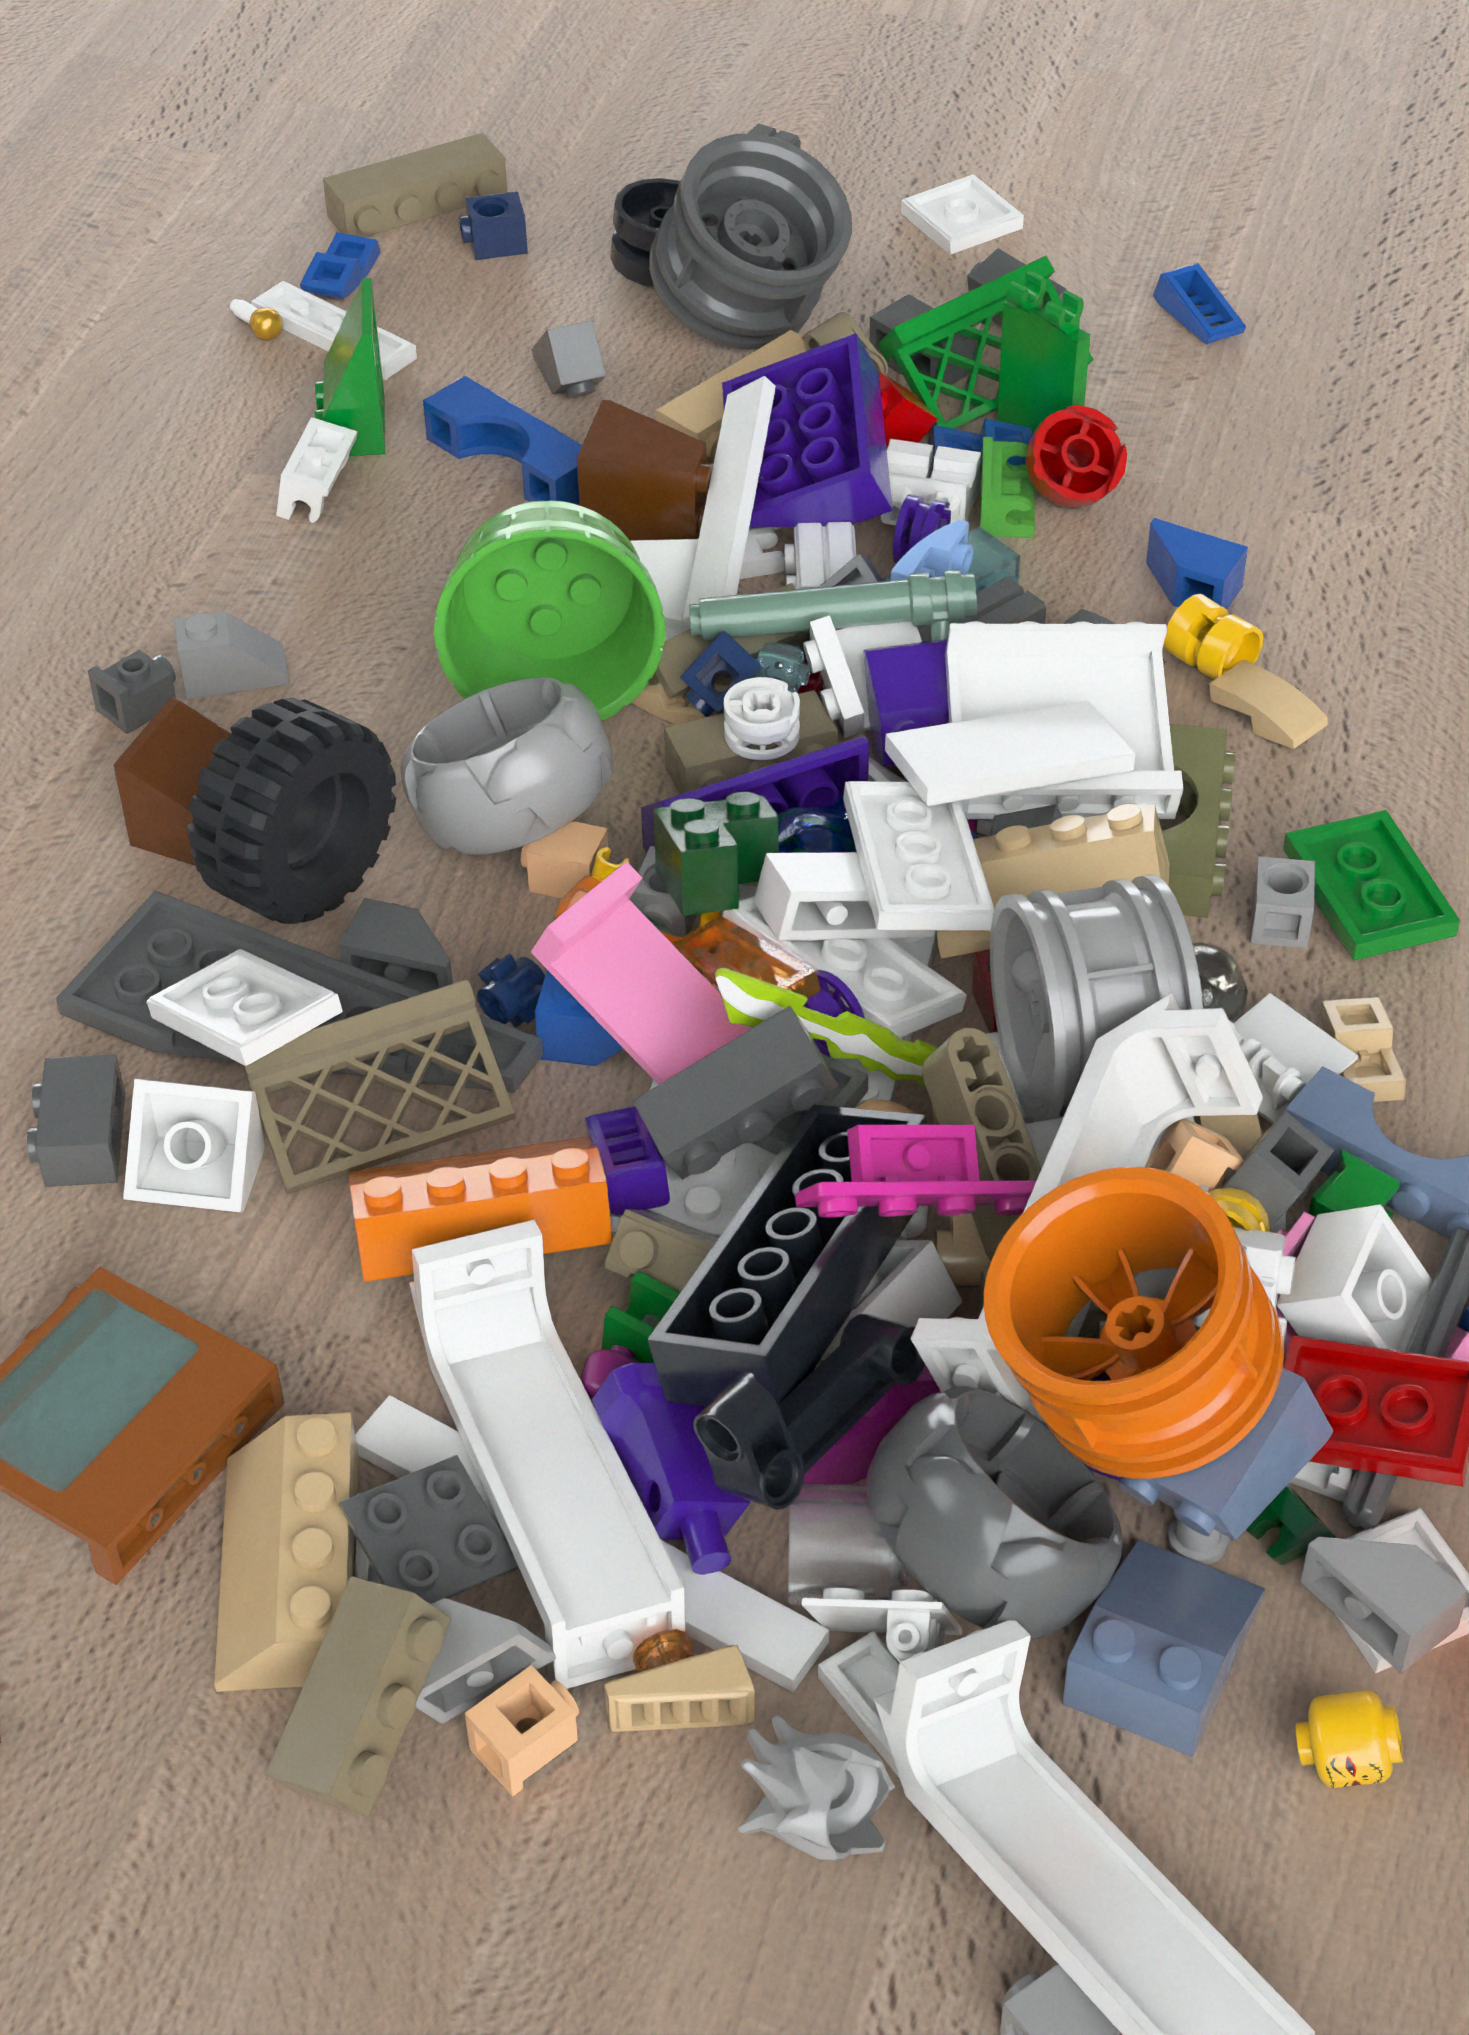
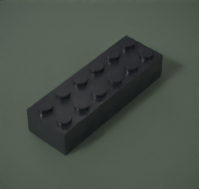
M813 1104L647 1339L666 1401L707 1407L739 1375L753 1373L757 1382L769 1391L778 1405L814 1371L914 1214L883 1217L878 1214V1206H859L858 1213L855 1215L820 1217L818 1207H796L795 1193L821 1182H852L848 1129L856 1125H927L925 1115Z

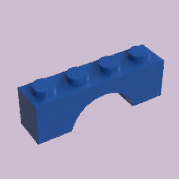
M463 376L423 400L427 440L458 459L480 454H495L515 459L522 463L524 499L526 501H564L580 506L577 456L582 444L467 376Z

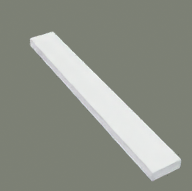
M389 1395L355 1434L359 1457L400 1478L458 1455L504 1535L459 1432ZM661 1540L684 1586L685 1634L713 1650L738 1644L748 1669L794 1693L828 1645L829 1629L721 1571L705 1575L694 1573L688 1554Z

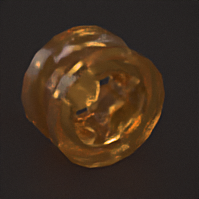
M678 1629L666 1630L652 1635L636 1647L633 1653V1663L635 1668L642 1672L693 1657L696 1654L692 1652L693 1642L685 1631Z

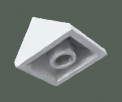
M134 1079L123 1199L244 1212L265 1150L255 1091Z

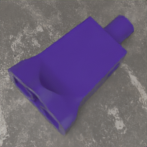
M629 1363L614 1369L592 1401L601 1424L606 1430L659 1538L683 1540L694 1573L706 1575L723 1570L731 1562L725 1536L751 1502L721 1491L715 1483L713 1470L704 1446L695 1433L693 1424L695 1417L705 1407L666 1401L655 1363Z

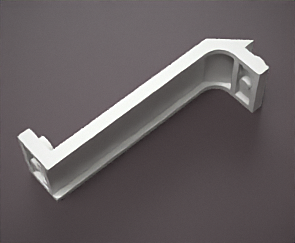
M1173 993L1096 1040L1024 1212L1054 1188L1082 1175L1117 1167H1145L1158 1136L1176 1121L1192 1116L1257 1115L1263 1095L1223 1008L1180 1010ZM1091 1300L1075 1316L1064 1337H1078L1092 1302ZM984 1307L979 1319L961 1317L951 1319L919 1318L911 1336V1341L941 1392L952 1387L969 1386L979 1388L1016 1404L1044 1423L1034 1407L1028 1392L1016 1380L994 1346L988 1332Z
M535 1220L412 1249L414 1281L409 1282L430 1369L545 1625V1642L552 1647L556 1656L554 1661L547 1664V1673L551 1682L556 1680L568 1689L686 1655L684 1586L556 1332L549 1311L545 1289L542 1233Z
M1007 1620L984 1630H976L966 1637L927 1652H919L909 1659L900 1662L895 1690L875 1697L874 1701L905 1796L1122 2035H1315V2031L1032 1739L1024 1724L1019 1705V1690L1031 1635L1017 1621Z

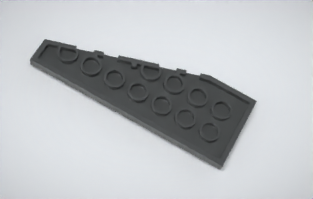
M155 890L58 995L56 1001L61 1015L150 1051L235 1061L153 1019L147 1000L151 996L239 949L338 994L343 1012L315 1028L423 993ZM479 1015L507 1092L515 1093L543 1056L542 1038ZM469 1027L445 1035L437 1052L466 1065L476 1046ZM432 1040L419 1044L428 1048ZM401 1049L388 1054L380 1071L400 1080L411 1081L422 1057ZM375 1058L363 1063L372 1066ZM479 1058L474 1069L486 1074ZM431 1062L421 1083L455 1086L460 1075ZM347 1067L333 1072L364 1076ZM470 1079L465 1088L492 1090Z

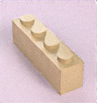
M792 330L786 332L656 410V421L705 442L706 464H714L724 414L722 382L806 352L802 336Z

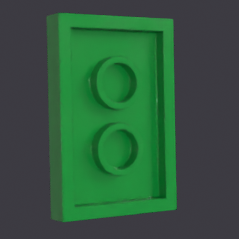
M1387 810L1285 833L1283 850L1289 859L1315 861L1314 899L1353 961L1457 936L1460 919Z

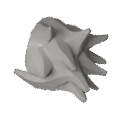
M779 1715L772 1719L773 1727L778 1737L777 1745L766 1741L756 1729H751L747 1732L748 1740L758 1762L745 1759L740 1764L760 1786L765 1796L752 1814L738 1827L741 1834L749 1832L751 1835L759 1831L769 1833L818 1860L838 1861L849 1855L883 1852L885 1841L875 1825L870 1821V1818L884 1803L889 1791L894 1789L895 1785L890 1780L882 1760L871 1747L848 1735L837 1733H801L789 1726Z

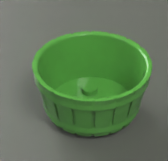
M543 500L527 502L506 509L484 522L470 536L462 547L456 564L450 571L442 588L435 614L437 616L434 622V640L436 650H439L437 656L442 670L450 683H454L453 687L463 699L507 682L527 678L550 677L566 684L578 686L593 702L603 721L623 710L622 707L624 705L628 706L649 684L648 679H652L662 657V646L665 643L666 628L662 612L663 608L656 585L626 535L610 520L593 510L569 502Z

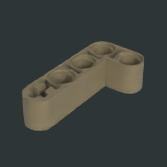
M962 1028L956 1031L925 1060L922 1070L924 1083L939 1125L975 1126L980 1181H1000L997 1173L1005 1181H1037L1042 1169L996 1045L986 1033L976 1028ZM976 1116L984 1122L986 1128L979 1123ZM976 1205V1212L971 1214L985 1253L991 1262L1006 1232L1022 1214L996 1215L994 1205Z

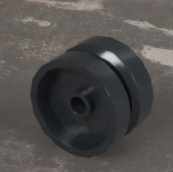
M665 178L641 179L626 185L617 193L614 203L613 225L615 228L612 236L610 258L615 269L625 278L641 285L654 287L649 270L650 248L664 215L674 204V197L680 184L679 180Z

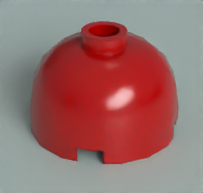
M1080 405L1067 407L1065 410L1057 411L1045 418L1038 425L1027 445L1025 459L1029 480L1038 493L1055 505L1078 508L1094 504L1114 490L1125 473L1127 462L1125 444L1121 446L1120 438L1115 433L1118 429L1110 418L1097 409Z

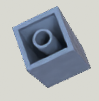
M1194 1324L1196 1330L1198 1331L1200 1327ZM1283 1368L1279 1385L1266 1412L1256 1426L1228 1452L1199 1468L1178 1475L1153 1479L1121 1477L1118 1486L1128 1495L1145 1505L1153 1506L1158 1499L1175 1508L1174 1516L1199 1534L1210 1536L1214 1529L1236 1541L1325 1445L1333 1433V1429L1305 1378Z

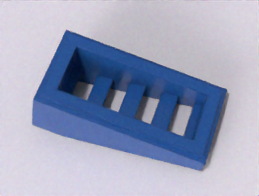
M1199 263L1160 274L1153 297L1163 309L1202 342L1209 344L1244 333L1246 325ZM1208 313L1211 315V316L1205 317V318H1204V316H1203V315L1208 314ZM1216 323H1220V324H1221V325L1215 326V327H1211V326H1210V325H1213V324H1216Z

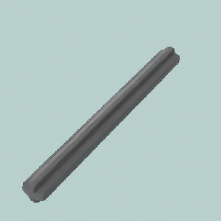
M1460 1227L1451 1234L1404 1352L1444 1358L1469 1295V1230ZM1356 1470L1341 1507L1342 1512L1346 1515V1522L1354 1528L1359 1526L1366 1529L1375 1528L1381 1520L1397 1476Z

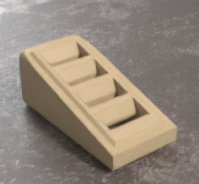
M738 1644L618 1678L604 1684L606 1718L611 1732L733 1726L755 1721L754 1686Z

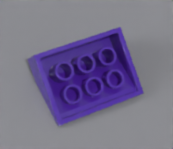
M857 333L722 382L724 409L728 394L763 376L776 386L749 527H796L798 523H821L822 526H826L828 522H851L853 525L893 511L879 373Z

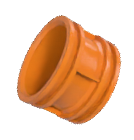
M1117 1167L1103 1169L1072 1179L1054 1188L1028 1207L1006 1232L991 1260L984 1288V1313L993 1344L1016 1380L1028 1392L1034 1407L1055 1439L1066 1451L1087 1466L1103 1473L1132 1479H1153L1182 1474L1199 1468L1232 1449L1256 1426L1269 1407L1279 1385L1284 1361V1339L1277 1312L1259 1277L1251 1268L1246 1252L1226 1213L1205 1190L1184 1177L1154 1168ZM1179 1268L1165 1300L1140 1296L1134 1274L1152 1269ZM1090 1300L1108 1316L1099 1339L1064 1337L1075 1316ZM1210 1309L1206 1319L1197 1331L1192 1319ZM1103 1372H1106L1111 1379L1110 1381H1090Z

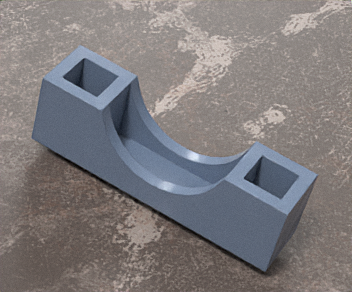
M1322 1066L1285 1108V1111L1335 1150L1320 1171L1329 1176L1334 1171L1337 1172L1340 1151L1342 1149L1400 1181L1399 1190L1388 1201L1386 1206L1397 1211L1403 1217L1416 1221L1450 1239L1453 1231L1460 1227L1469 1230V1155L1452 1159H1433L1418 1156L1400 1148L1383 1134L1376 1123L1373 1114L1374 1092Z

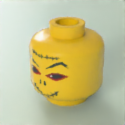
M1372 1690L1317 1696L1311 1701L1309 1706V1721L1296 1723V1739L1302 1766L1315 1765L1320 1780L1327 1787L1337 1788L1381 1783L1391 1776L1393 1763L1403 1762L1402 1739L1395 1705L1384 1706L1381 1697Z

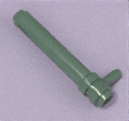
M960 569L945 570L944 576L929 577V573L924 572L909 574L908 579L699 598V604L689 605L691 635H702L703 640H715L723 631L732 638L810 631L811 621L830 616L834 628L911 622L914 627L930 625L931 641L948 639L951 623L964 622L967 616H977L974 573L961 574Z

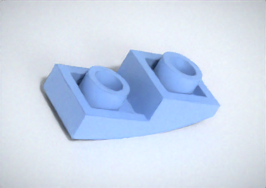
M955 521L936 530L918 542L892 569L891 581L908 579L909 574L928 572L929 577L944 576L945 570L960 569L961 574H966L970 568L974 551L973 545L968 544L969 522Z

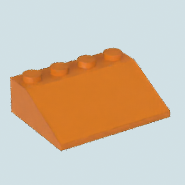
M587 1136L349 1172L352 1206L364 1282L413 1275L412 1249L530 1220H535L542 1233L543 1254L612 1244L613 1241L607 1181L598 1148Z

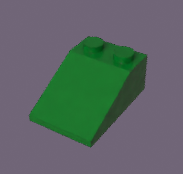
M372 278L361 280L325 358L324 381L315 382L317 405L315 418L358 431L357 439L349 456L385 454V394Z

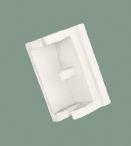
M311 417L281 474L276 516L289 520L296 507L295 501L300 500L310 506L309 522L314 523L318 520L323 510L324 497L328 496L341 469L345 467L350 451L357 439L358 431Z

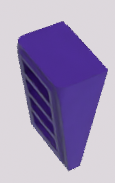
M636 1106L586 1117L585 1122L589 1139L598 1148L604 1169L610 1212L615 1216L623 1215L626 1209L647 1210L667 1205L670 1202L666 1166Z

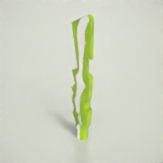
M720 968L716 971V981L730 1023L755 1027L788 1006H791L811 1037L826 1041L831 1058L859 1059L868 1072L881 1070L892 1080H915L926 1088L922 1073L924 1062L937 1047L920 1039H917L915 1043L901 1039L888 1028L847 1011L839 1014L837 1017H832L803 1007L808 1001L807 996L727 968Z

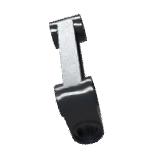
M858 1314L844 1328L840 1339V1346L778 1405L769 1391L757 1382L753 1373L739 1375L695 1417L693 1423L695 1433L704 1446L718 1488L725 1493L775 1510L785 1509L791 1505L800 1494L805 1474L896 1384L901 1386L911 1384L923 1372L925 1363L911 1341L915 1327L869 1314Z

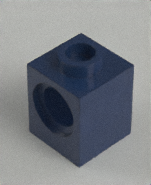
M518 191L465 198L467 216L459 217L460 232L463 244L471 243L475 260L528 254L525 213Z

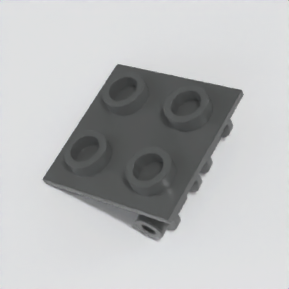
M458 1455L339 1503V1507L382 1585L413 1592L430 1604L442 1598H451L519 1569L507 1540Z

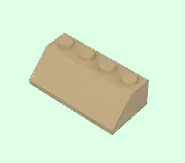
M1125 804L1111 809L1106 814L1085 818L1080 815H1068L1055 820L1049 825L1033 828L1021 825L1011 826L999 831L996 835L973 839L994 909L999 899L1005 895L1018 893L1027 898L1031 892L1045 889L1052 890L1055 893L1098 888L1110 880L1123 878L1132 881L1135 877L1150 874L1159 876L1169 886L1170 863L1155 804L1143 807L1136 804ZM936 930L941 959L990 949L991 931Z
M351 1412L284 1416L227 1458L214 1681L216 1692L303 1687L348 1581L351 1576L355 1577L356 1536L339 1507L341 1501L358 1495L359 1455Z

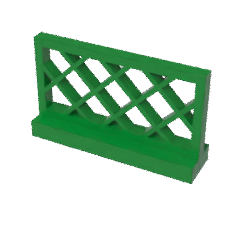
M1047 255L894 327L877 344L886 361L894 358L911 391L938 418L934 425L959 429L997 410L998 390L996 398L992 400L973 394L977 374L999 382L1000 370L980 363L985 344L1001 350L1002 338L988 333L991 319L995 316L1003 318V305L1008 300L1007 288L1009 283L1014 281L1024 287L1026 273L1029 271L1046 280V291L1043 296L1045 304L1051 301L1062 306V301L1049 279L1055 270ZM981 323L980 330L973 328L974 326ZM961 334L977 341L972 360L950 352L955 335ZM943 342L942 348L934 346ZM922 352L939 359L934 378L919 373L911 357ZM1090 352L1088 358V365L1094 360ZM947 362L969 370L965 390L942 382ZM939 392L961 400L958 416L947 422L936 405ZM970 404L977 406L976 408L968 411Z

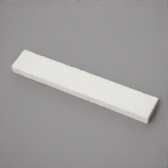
M765 376L727 395L683 615V621L689 626V605L699 604V598L737 595L776 387Z

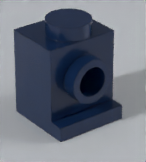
M725 631L680 676L686 685L691 688L684 697L705 717H709L714 711L717 714L724 713V697L735 684L750 678L767 677L763 666ZM721 675H730L732 683L725 691H717L715 689L716 679Z

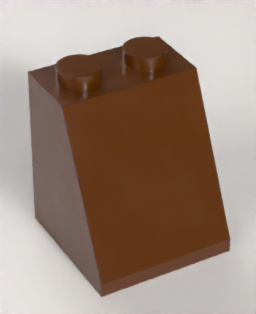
M602 399L577 456L580 506L593 510L610 520L626 535L629 541L698 539L713 470L712 464H706V443L612 400Z
M169 698L114 763V770L130 846L195 866L190 853L194 847L190 845L187 833V825L193 822V816L189 812L191 797L197 796L200 786L197 779L202 767L207 768L214 756L211 751L220 739H227L231 733L175 698Z

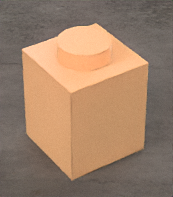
M571 821L550 835L524 845L521 852V865L527 868L529 892L562 899L583 877L591 876L598 850L608 848L607 828Z

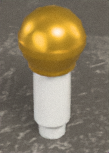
M234 299L230 303V310L236 317L250 324L258 338L271 340L280 334L283 323L277 311L271 308L258 309L245 300Z

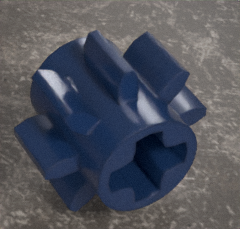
M507 954L501 960L496 958L478 973V976L486 985L478 991L477 999L480 1007L490 1019L503 1024H507L510 1021L515 1028L523 1022L529 1024L535 1019V1009L545 974L534 961L526 957H520L515 961L511 954Z

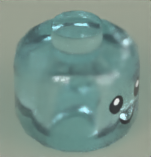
M766 642L761 647L757 661L763 667L755 678L767 677L781 680L788 684V691L791 693L798 692L800 685H807L810 676V665L804 664L805 657L802 649L797 646L777 642Z

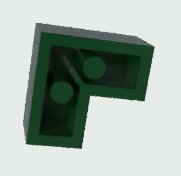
M737 792L728 795L726 800L703 802L698 799L687 798L672 802L670 807L653 808L655 870L683 916L739 909L738 884L759 882L766 853H779L778 815L763 795L759 796L751 792Z

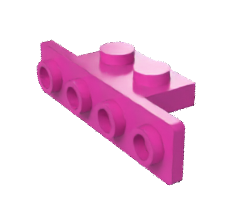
M856 1125L847 1130L852 1182L817 1183L795 1193L796 1207H818L820 1217L855 1215L858 1213L859 1206H878V1214L883 1217L915 1214L918 1212L917 1206H937V1215L940 1216L966 1215L976 1212V1205H994L996 1215L1023 1214L1036 1181H980L974 1125Z

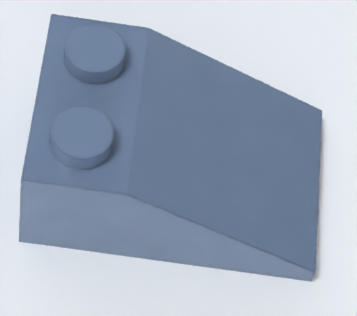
M1138 1540L1094 1604L1067 1661L1062 1704L1193 1757L1264 1597L1265 1588Z

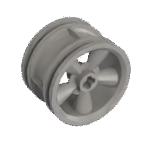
M1153 874L1135 877L1132 881L1123 878L1107 881L1102 887L1055 893L1049 889L1031 892L1027 898L1018 893L1002 896L996 904L990 936V971L996 1024L1006 1068L1019 1103L1033 1122L1056 1119L1058 1115L1064 1117L1094 1044L1104 1034L1173 993L1180 1010L1203 1009L1199 972L1190 933L1176 897L1166 882L1159 876Z

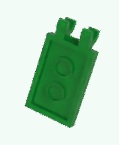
M1029 271L1026 273L1024 287L1014 281L1009 283L1007 288L1008 300L1003 305L997 421L1030 427L1033 435L1038 425L1051 414L1065 410L1070 406H1085L1090 334L1079 328L1084 306L1083 299L1069 291H1065L1063 293L1062 306L1049 301L1043 309L1046 280Z

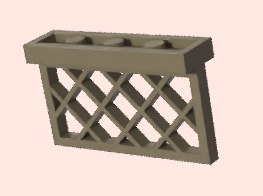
M468 979L312 1029L247 1066L243 1065L250 1090L256 1093L259 1114L287 1195L348 1175L351 1171L363 1170L515 1119L514 1108L476 1009V999ZM469 1027L476 1046L466 1065L437 1052L445 1035ZM432 1040L428 1048L419 1044ZM404 1049L422 1057L410 1083L380 1071L389 1053ZM375 1058L372 1066L363 1063ZM479 1058L486 1074L474 1069ZM431 1062L460 1075L448 1101L418 1088ZM347 1067L366 1076L353 1102L324 1090L332 1072ZM318 1077L315 1085L306 1082V1080ZM470 1079L492 1089L498 1107L475 1114L457 1106L456 1103ZM374 1081L404 1093L391 1120L361 1107ZM291 1086L309 1096L296 1120L293 1121L273 1112L266 1094ZM412 1098L442 1111L433 1129L418 1133L399 1124ZM318 1099L347 1112L333 1139L304 1126ZM450 1115L460 1119L446 1124ZM355 1117L385 1129L375 1148L361 1152L342 1143ZM277 1125L289 1130L284 1143L282 1142ZM393 1134H396L403 1138L400 1140L390 1142ZM299 1135L328 1148L318 1167L297 1174L293 1173L288 1154ZM336 1153L345 1156V1158L333 1161Z

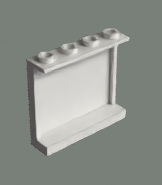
M979 621L967 622L965 624H950L945 652L949 723L1089 700L1135 752L1134 770L1130 772L962 800L966 819H994L995 815L1055 804L1062 817L1080 815L1083 818L1106 814L1111 809L1125 804H1136L1140 807L1155 804L1159 819H1175L1183 792L1182 771H1174L1162 657V648L1167 633L1166 624H1146L1144 622L1093 624L1084 621L1073 624H1039L1032 621L1019 624H985Z

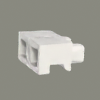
M890 439L887 448L893 511L882 514L881 521L884 524L896 525L903 501L908 494L922 496L924 502L931 504L935 499L947 501L950 505L949 508L945 509L951 510L950 523L958 520L967 522L979 493L981 452L938 446L933 466V445Z

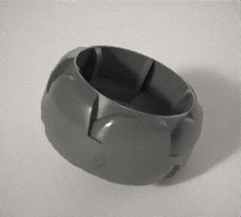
M969 1386L952 1387L944 1392L933 1393L917 1402L881 1440L867 1472L868 1504L871 1513L876 1518L881 1533L895 1556L915 1580L939 1602H942L960 1617L983 1629L1007 1620H1015L1031 1635L1030 1640L1041 1639L1068 1626L1104 1591L1119 1564L1122 1550L1120 1523L1104 1489L1088 1466L1066 1451L1055 1439L1047 1425L1016 1404L988 1391Z

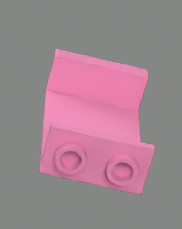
M626 861L549 924L531 953L659 1085L754 1027L730 1023L721 994L629 900L643 878Z

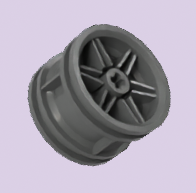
M733 134L717 138L703 146L690 160L674 197V204L664 215L661 225L656 232L650 248L649 270L655 290L666 308L683 325L699 336L719 345L742 350L759 349L790 330L798 333L818 303L823 285L834 273L847 250L852 235V214L846 195L835 177L817 159L786 141L761 134Z

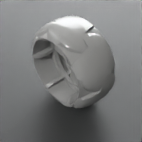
M550 677L515 680L488 688L440 713L421 729L412 744L406 748L400 770L403 791L421 829L436 845L447 850L454 847L458 852L475 856L499 853L530 844L550 835L576 819L594 803L603 785L610 780L613 771V756L609 736L595 705L578 686L573 684H566Z

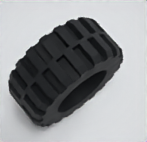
M285 698L251 710L252 717L240 718L230 727L232 733L228 738L220 739L211 751L214 756L207 768L203 766L198 776L197 782L200 783L197 796L191 797L189 812L193 816V822L187 825L188 841L194 847L190 853L196 869L200 872L203 881L211 889L272 921L276 920L281 924H296L324 916V910H335L345 902L344 896L348 892H355L364 882L362 876L368 867H374L380 856L377 853L382 840H387L391 828L388 824L390 813L395 812L396 797L392 792V787L396 785L394 769L390 764L392 761L383 742L379 741L377 735L369 728L306 699Z

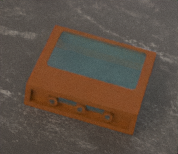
M100 1266L86 1281L71 1289L64 1302L40 1326L31 1329L22 1340L21 1345L0 1365V1491L87 1542L96 1574L117 1585L227 1466V1458L244 1447L284 1404L277 1364Z

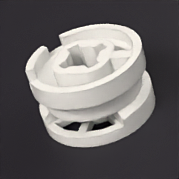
M767 677L746 679L732 686L724 697V737L728 747L736 754L753 760L775 759L793 750L800 737V699L797 692L791 693L788 691L787 683ZM751 743L760 745V750L749 749L746 746ZM772 743L779 746L775 749H765V745Z

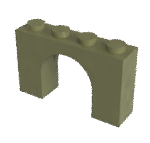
M1169 724L1174 771H1182L1183 792L1178 811L1187 819L1175 827L1162 830L1170 863L1169 887L1176 897L1183 915L1208 918L1211 896L1222 897L1226 863L1215 862V857H1226L1229 825H1220L1218 823L1219 820L1229 821L1232 788H1223L1222 784L1232 785L1236 752L1225 751L1227 729Z

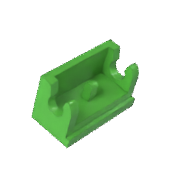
M983 437L980 536L1034 538L1035 487L1029 480L1026 465L1015 466L1007 461L1012 456L1026 457L1027 444L993 441V437Z

